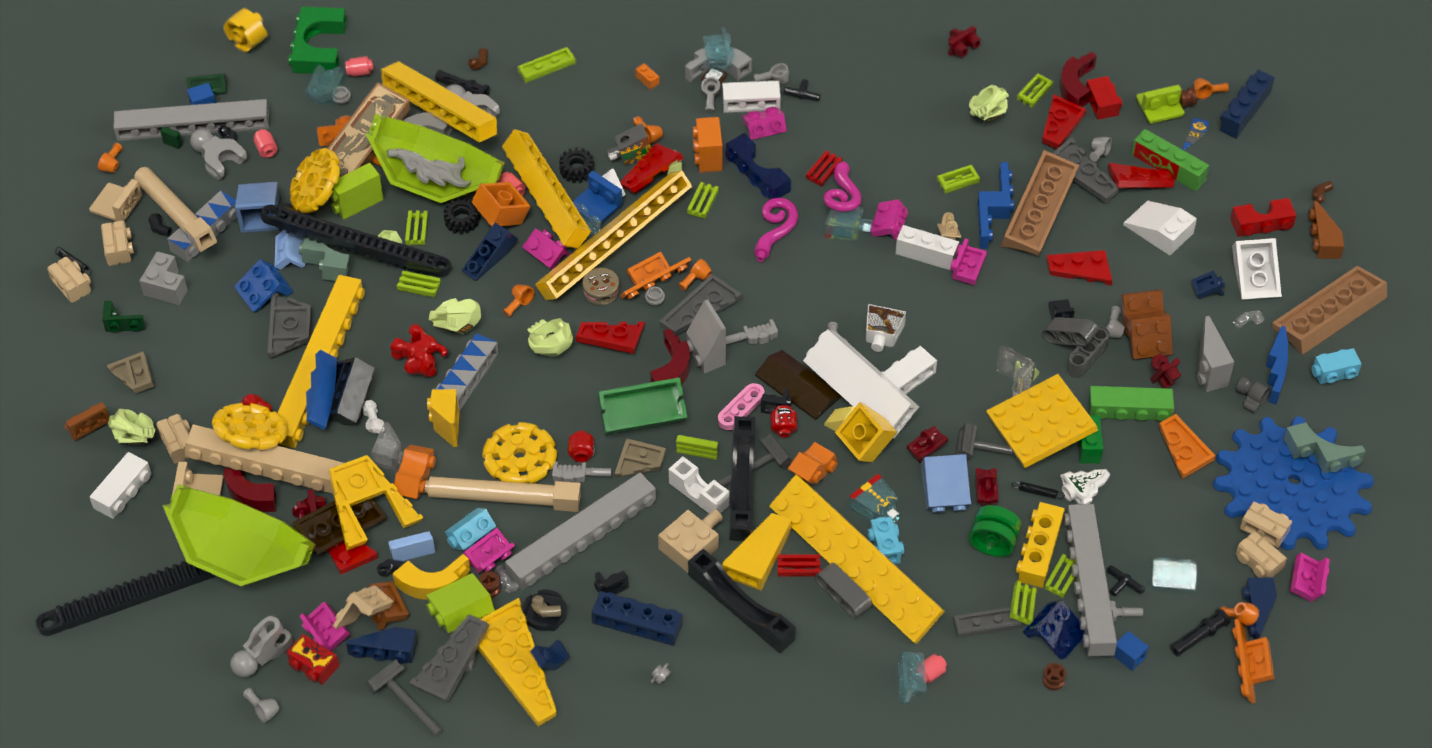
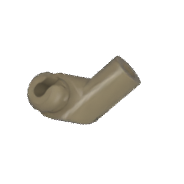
M542 596L533 597L531 606L541 617L561 616L560 605L548 606L544 603Z

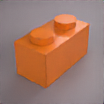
M645 63L635 69L636 78L650 90L660 84L659 75Z

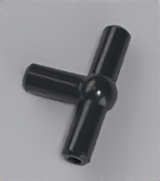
M806 79L801 81L799 89L786 86L783 89L784 94L797 96L800 99L806 98L819 101L821 96L818 93L807 91L809 82Z
M1113 565L1107 568V572L1119 580L1110 590L1111 595L1117 596L1126 585L1139 594L1145 591V587L1132 579L1129 574L1123 573Z

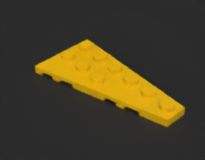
M517 598L481 618L490 626L477 649L535 724L540 726L556 717L557 711L550 690L547 687L544 672L530 652L535 645L528 630L520 600Z

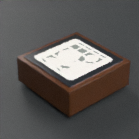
M710 66L701 77V82L707 77H715L721 85L726 79L727 73Z

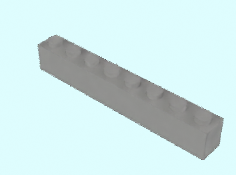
M266 99L114 111V131L117 141L160 138V130L163 126L180 132V136L192 135L198 129H206L211 133H218V128L222 125H226L234 131L269 129V110Z
M638 473L505 561L506 573L521 590L527 586H532L537 579L543 575L550 574L555 567L561 563H566L573 555L584 551L588 545L602 539L606 533L612 529H617L624 521L635 517L645 507L651 506L656 500V488L641 473Z
M1094 504L1068 505V511L1064 513V526H1068L1066 539L1067 543H1071L1069 559L1074 560V564H1072V577H1076L1077 581L1074 583L1075 595L1079 594L1077 610L1082 613L1080 629L1085 632L1082 638L1083 647L1087 648L1088 656L1115 655L1117 641Z

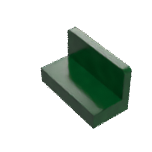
M226 74L186 77L187 89L209 83L213 94L227 92Z

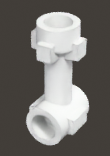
M372 400L365 401L362 405L363 413L369 417L366 422V429L374 434H383L386 430V423L377 418L376 413L378 410L376 403Z

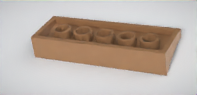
M1045 150L1043 151L1000 247L1014 248L1039 256L1078 170V164Z
M1356 266L1272 322V329L1279 333L1281 326H1285L1288 341L1303 355L1386 299L1387 282Z

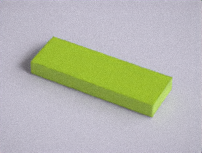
M568 47L517 66L527 83L576 63V59Z

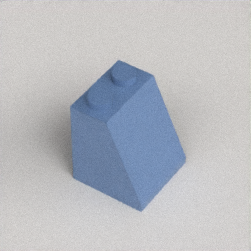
M278 182L241 184L238 186L235 209L241 233L279 230L278 227L268 225L261 219L264 206L270 204L278 206L280 203ZM274 213L267 214L268 216L272 217L276 216Z
M966 454L924 457L920 463L926 509L932 510V513H943L945 509H953L954 512L965 511L966 507L971 505Z

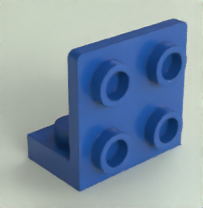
M592 171L588 174L589 188L573 201V204L582 218L598 227L623 205L622 189Z
M259 259L235 285L237 292L255 313L275 292L286 296L293 292V289L276 267L262 259Z

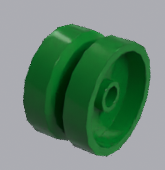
M993 505L981 507L976 513L968 540L977 551L992 557L1009 556L1014 550L1016 538L1021 529V521L1017 515L1006 508Z

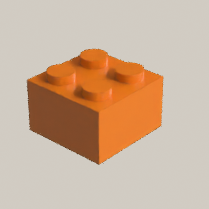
M719 117L696 118V126H693V138H696L693 139V150L697 152L694 154L695 165H699V172L722 171V138Z
M511 182L480 184L472 200L473 205L491 226L495 222L500 226L520 225L523 223L531 207Z

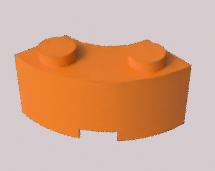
M814 442L807 451L798 453L788 470L811 484H817L829 472L833 473L835 471L838 459L833 452Z
M410 445L404 450L402 463L396 473L394 483L401 496L417 499L421 493H425V483L430 469H433L436 463L435 449Z

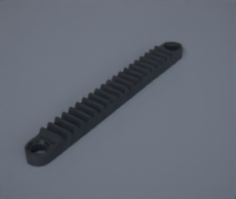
M270 204L262 208V221L268 225L278 227L281 232L286 230L288 234L293 232L295 236L301 234L302 238L307 236L310 241L316 239L317 243L321 241L325 245L330 243L333 248L337 245L340 250L346 248L347 252L353 250L356 255L358 253H361L363 257L369 255L370 259L376 257L377 261L382 259L386 264L391 262L393 266L399 264L400 268L405 266L407 270L414 269L415 273L421 271L423 275L428 273L444 277L450 273L451 262L444 256ZM274 213L276 216L272 217L268 216L267 214ZM440 264L445 266V268H438L436 265Z
M181 561L180 565L173 564L171 568L165 567L163 571L156 570L155 574L148 573L146 577L140 576L138 580L133 578L129 583L125 581L121 586L116 584L112 589L108 587L104 592L99 590L97 594L91 593L89 597L82 596L80 600L74 599L72 603L65 602L64 606L57 605L55 609L44 612L37 617L36 627L41 635L51 636L217 576L185 561ZM45 621H53V625L51 627H42V624Z

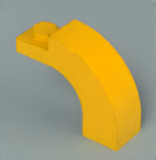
M462 554L447 568L435 573L421 571L410 561H407L393 573L394 585L411 597L428 600L427 594L468 575L470 571L469 558Z

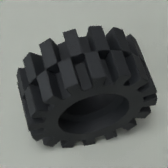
M575 147L574 151H572V148L568 149L569 152L564 151L559 160L562 178H566L568 182L572 180V183H576V181L582 183L583 179L585 182L588 181V174L594 171L593 155L588 150L585 152L584 148H581L579 151L578 147ZM575 163L583 164V166L578 168L571 167L570 165Z
M457 198V202L453 199L451 204L447 203L446 208L444 207L445 226L448 227L449 231L453 230L454 234L459 231V235H463V231L466 234L469 233V230L473 232L475 227H478L480 219L479 211L473 205L472 200L467 202V198H463V201ZM458 214L469 215L463 219L455 218Z

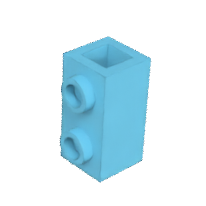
M1354 348L1342 349L1338 352L1324 353L1316 356L1312 365V374L1314 377H1317L1320 384L1333 383L1337 380L1352 379L1358 376L1362 364Z
M476 508L445 531L448 537L447 542L453 549L466 551L478 539L488 535L496 525L486 509Z
M892 516L878 517L871 520L870 529H867L869 541H873L874 546L894 564L901 563V554H904V546L902 541H898L899 529L898 525L893 523Z

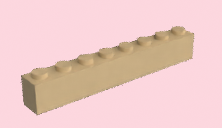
M194 424L185 443V456L192 459L332 494L329 469L344 464L343 462L280 446L266 450H258L257 448H251L250 450L232 446L228 441L224 442L213 429Z

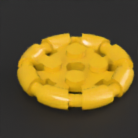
M327 148L317 149L311 153L310 157L307 156L301 162L290 186V201L294 209L300 210L304 214L312 213L318 210L319 205L323 206L333 193L332 188L334 184L337 185L340 174V166H338L340 161L334 151Z
M242 403L224 406L223 409H219L214 414L212 419L213 430L224 442L228 441L232 446L246 450L251 448H257L258 450L274 448L277 444H281L288 434L287 424L282 416L275 411L270 412L269 408L252 403H250V406L243 405Z
M518 422V425H504L492 433L493 436L488 438L484 444L482 457L485 461L483 464L494 479L498 478L503 482L531 484L538 482L547 476L548 470H552L557 458V450L554 449L556 444L552 436L545 429L540 430L537 425ZM533 436L537 437L535 441L532 439ZM520 452L525 454L524 457H515V454ZM527 471V475L520 476L519 472Z

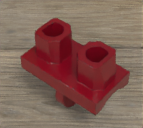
M972 25L965 31L952 29L949 33L948 44L950 49L947 54L951 57L956 54L962 58L968 53L967 46H971L973 49L978 48L981 39L976 35L977 28Z
M1162 354L1154 356L1151 365L1156 372L1150 378L1152 384L1159 382L1160 386L1164 389L1173 386L1175 381L1182 376L1177 369V366L1180 364L1179 359L1176 358L1169 364L1166 356Z
M932 426L928 430H923L919 437L909 443L907 450L912 453V457L921 463L924 457H928L933 452L938 451L941 446L947 443L948 437L941 434L936 426Z
M975 468L977 503H980V506L998 503L997 469L984 470Z
M307 490L308 497L304 501L297 502V505L292 508V515L296 518H301L325 506V497L315 496L314 490Z

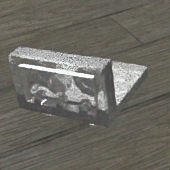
M1001 345L998 352L996 371L1014 381L1012 387L1013 396L1033 387L1036 363L1016 353L1013 349Z

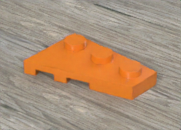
M1177 414L1160 422L1159 429L1182 479L1215 460L1214 453Z

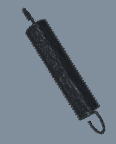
M62 248L58 254L56 253L60 258L68 257L71 262L76 261L82 273H86L90 269L88 265Z
M1021 481L1019 483V490L1055 499L1058 491L1055 489Z

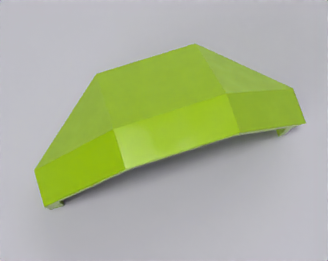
M375 114L369 132L365 133L390 184L439 203L475 191L480 184L498 182L505 164L501 160L464 141L422 125ZM396 148L407 149L418 153L430 161L437 159L450 163H458L459 157H463L465 167L460 171V176L465 181H471V184L467 187H458L444 181L445 186L434 183L431 179H429L428 183H424L417 178L416 172L411 173L405 168L400 158L387 157V150Z
M178 484L171 497V503L162 505L186 562L239 586H244L308 564L315 546L313 542L282 520L234 499Z

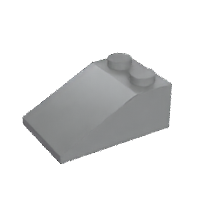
M708 299L704 300L686 332V341L693 355L695 365L700 367L703 373L726 365V328Z
M1206 316L1200 338L1197 380L1199 385L1203 386L1205 392L1228 387L1234 360L1210 316Z

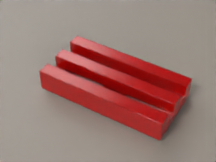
M826 150L807 172L806 179L823 186L834 173L836 164L842 162L843 158L840 156L836 158V154L830 155V151ZM832 162H834L833 165L828 169V171H827V172L822 176V178L819 180L818 178L827 170V167H828Z
M778 554V577H815L821 571L820 554Z

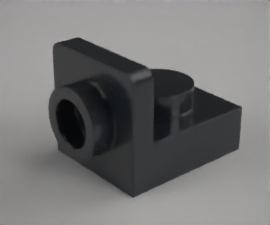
M1068 299L1049 301L1048 308L1052 320L1055 317L1074 318L1075 311L1074 308L1070 307Z
M789 389L784 390L783 397L762 394L761 413L771 414L776 407L782 405L791 407L792 397H789Z
M624 570L612 574L606 580L600 572L595 573L596 581L594 586L598 593L602 591L618 594L629 588L628 576Z

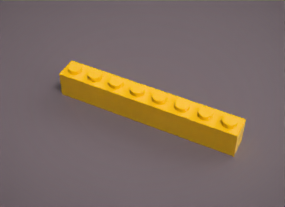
M398 61L381 69L382 85L407 98L413 104L479 143L497 134L496 117Z
M514 129L502 146L506 156L513 163L514 169L520 174L521 180L529 189V193L537 201V205L542 209L545 218L552 225L553 231L559 236L560 242L565 247L578 249L591 233V230L529 133Z

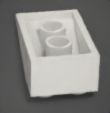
M1147 201L1123 225L1168 255H1171L1194 234L1197 218L1181 208Z
M1276 238L1236 241L1232 246L1241 300L1282 297Z

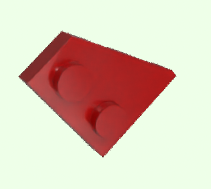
M344 541L327 550L340 575L378 559L377 552L365 544L347 550Z

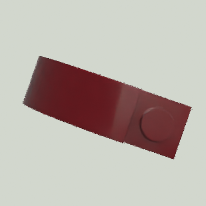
M1092 51L1087 55L1081 56L1079 60L1074 56L1069 58L1064 64L1061 73L1060 94L1062 98L1081 107L1089 103L1091 90L1079 79L1095 68L1097 55Z
M670 328L663 331L664 345L672 359L665 366L650 371V382L680 377L682 386L690 370L689 345L687 341L681 342L678 335H674Z
M230 467L229 469H224L227 489L232 499L261 512H276L274 483H252L243 477L244 471L234 470Z

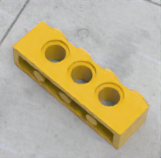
M1040 502L1038 510H1033L1031 521L1034 524L1033 527H1028L1026 538L1029 541L1028 544H1023L1021 555L1024 558L1023 561H1018L1016 573H1019L1018 581L1040 588L1044 587L1065 508Z

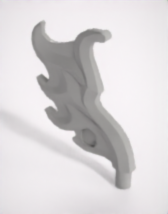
M396 148L387 150V157L400 158L405 168L411 173L416 172L417 178L424 183H428L429 179H431L434 183L445 186L444 181L458 187H467L471 184V181H465L460 176V171L465 167L463 157H459L458 163H450L437 159L430 161L418 153L407 149Z

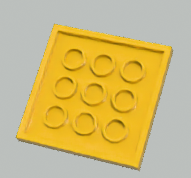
M1059 374L986 410L987 416L1024 468L1098 431L1097 425Z

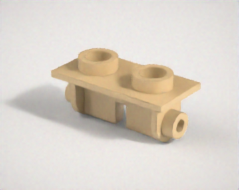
M950 212L944 213L942 224L937 223L941 236L952 240L956 237L961 238L958 224L954 221L953 214Z

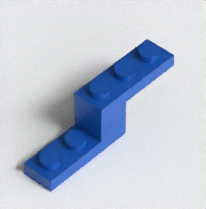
M1000 162V192L979 191L977 205L980 249H988L989 241H992L993 231L989 229L992 219H1009L1010 211H1014V200H1010V196H1013V185H1009V182H1012V170H1008V162Z

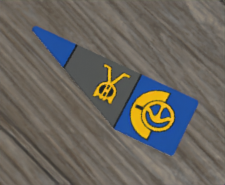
M1193 118L1182 150L1187 149L1206 133L1209 121Z

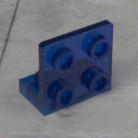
M1062 599L1048 603L1023 631L1028 638L1034 636L1041 637L1060 660H1064L1085 634L1084 630L1080 629V620Z

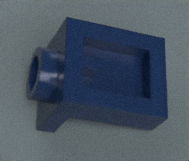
M1214 270L1192 279L1199 299L1217 291L1220 296L1225 295L1222 289L1225 287L1224 281L1221 276L1217 277Z
M556 640L549 647L535 646L530 650L537 664L542 669L556 670L569 658V654L560 640Z

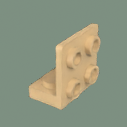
M131 179L125 187L107 183L89 208L90 212L114 221H125L142 198L139 181Z
M178 462L173 493L179 484L221 496L224 478L223 475L192 474V470H189L187 462Z
M375 585L363 588L358 592H353L348 596L345 608L337 613L335 617L337 620L333 627L337 629L355 622L361 613L371 616L389 609L394 601Z

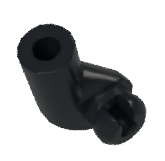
M226 125L218 128V133L223 139H232L237 142V133Z
M151 214L148 219L151 230L169 237L172 228L162 225L160 214Z
M388 559L378 564L377 572L380 576H388L407 561Z

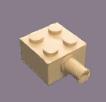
M714 509L703 520H700L687 510L658 535L659 550L688 573V561L698 552L704 549L711 555L719 548V534L712 528L723 520L722 515Z

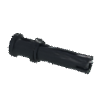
M438 70L435 75V80L449 86L454 84L460 85L466 92L489 96V85L478 84L473 79L465 80L442 70Z
M1218 608L1215 610V614L1209 618L1202 619L1198 627L1171 644L1170 649L1172 653L1179 657L1205 637L1214 636L1221 627L1230 625L1229 616L1223 609Z

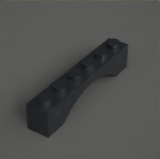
M734 417L729 540L744 541L752 533L755 417Z
M702 549L688 561V575L777 652L781 653L795 641L796 627L780 613L768 610L750 598L730 578L721 564L706 550Z

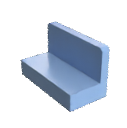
M283 230L276 236V268L281 270L290 262L301 268L306 266V263L302 262V254H299L300 242H304L301 234L295 236L293 232L288 234L286 230Z
M430 531L388 541L393 560L404 561L435 553L434 541Z

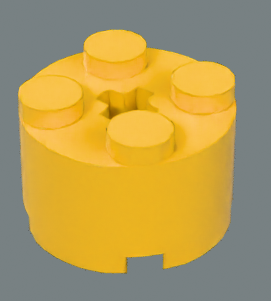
M242 8L230 17L223 26L230 41L233 39L237 43L235 47L243 52H248L268 36L261 23L262 17L258 13H252L246 8Z

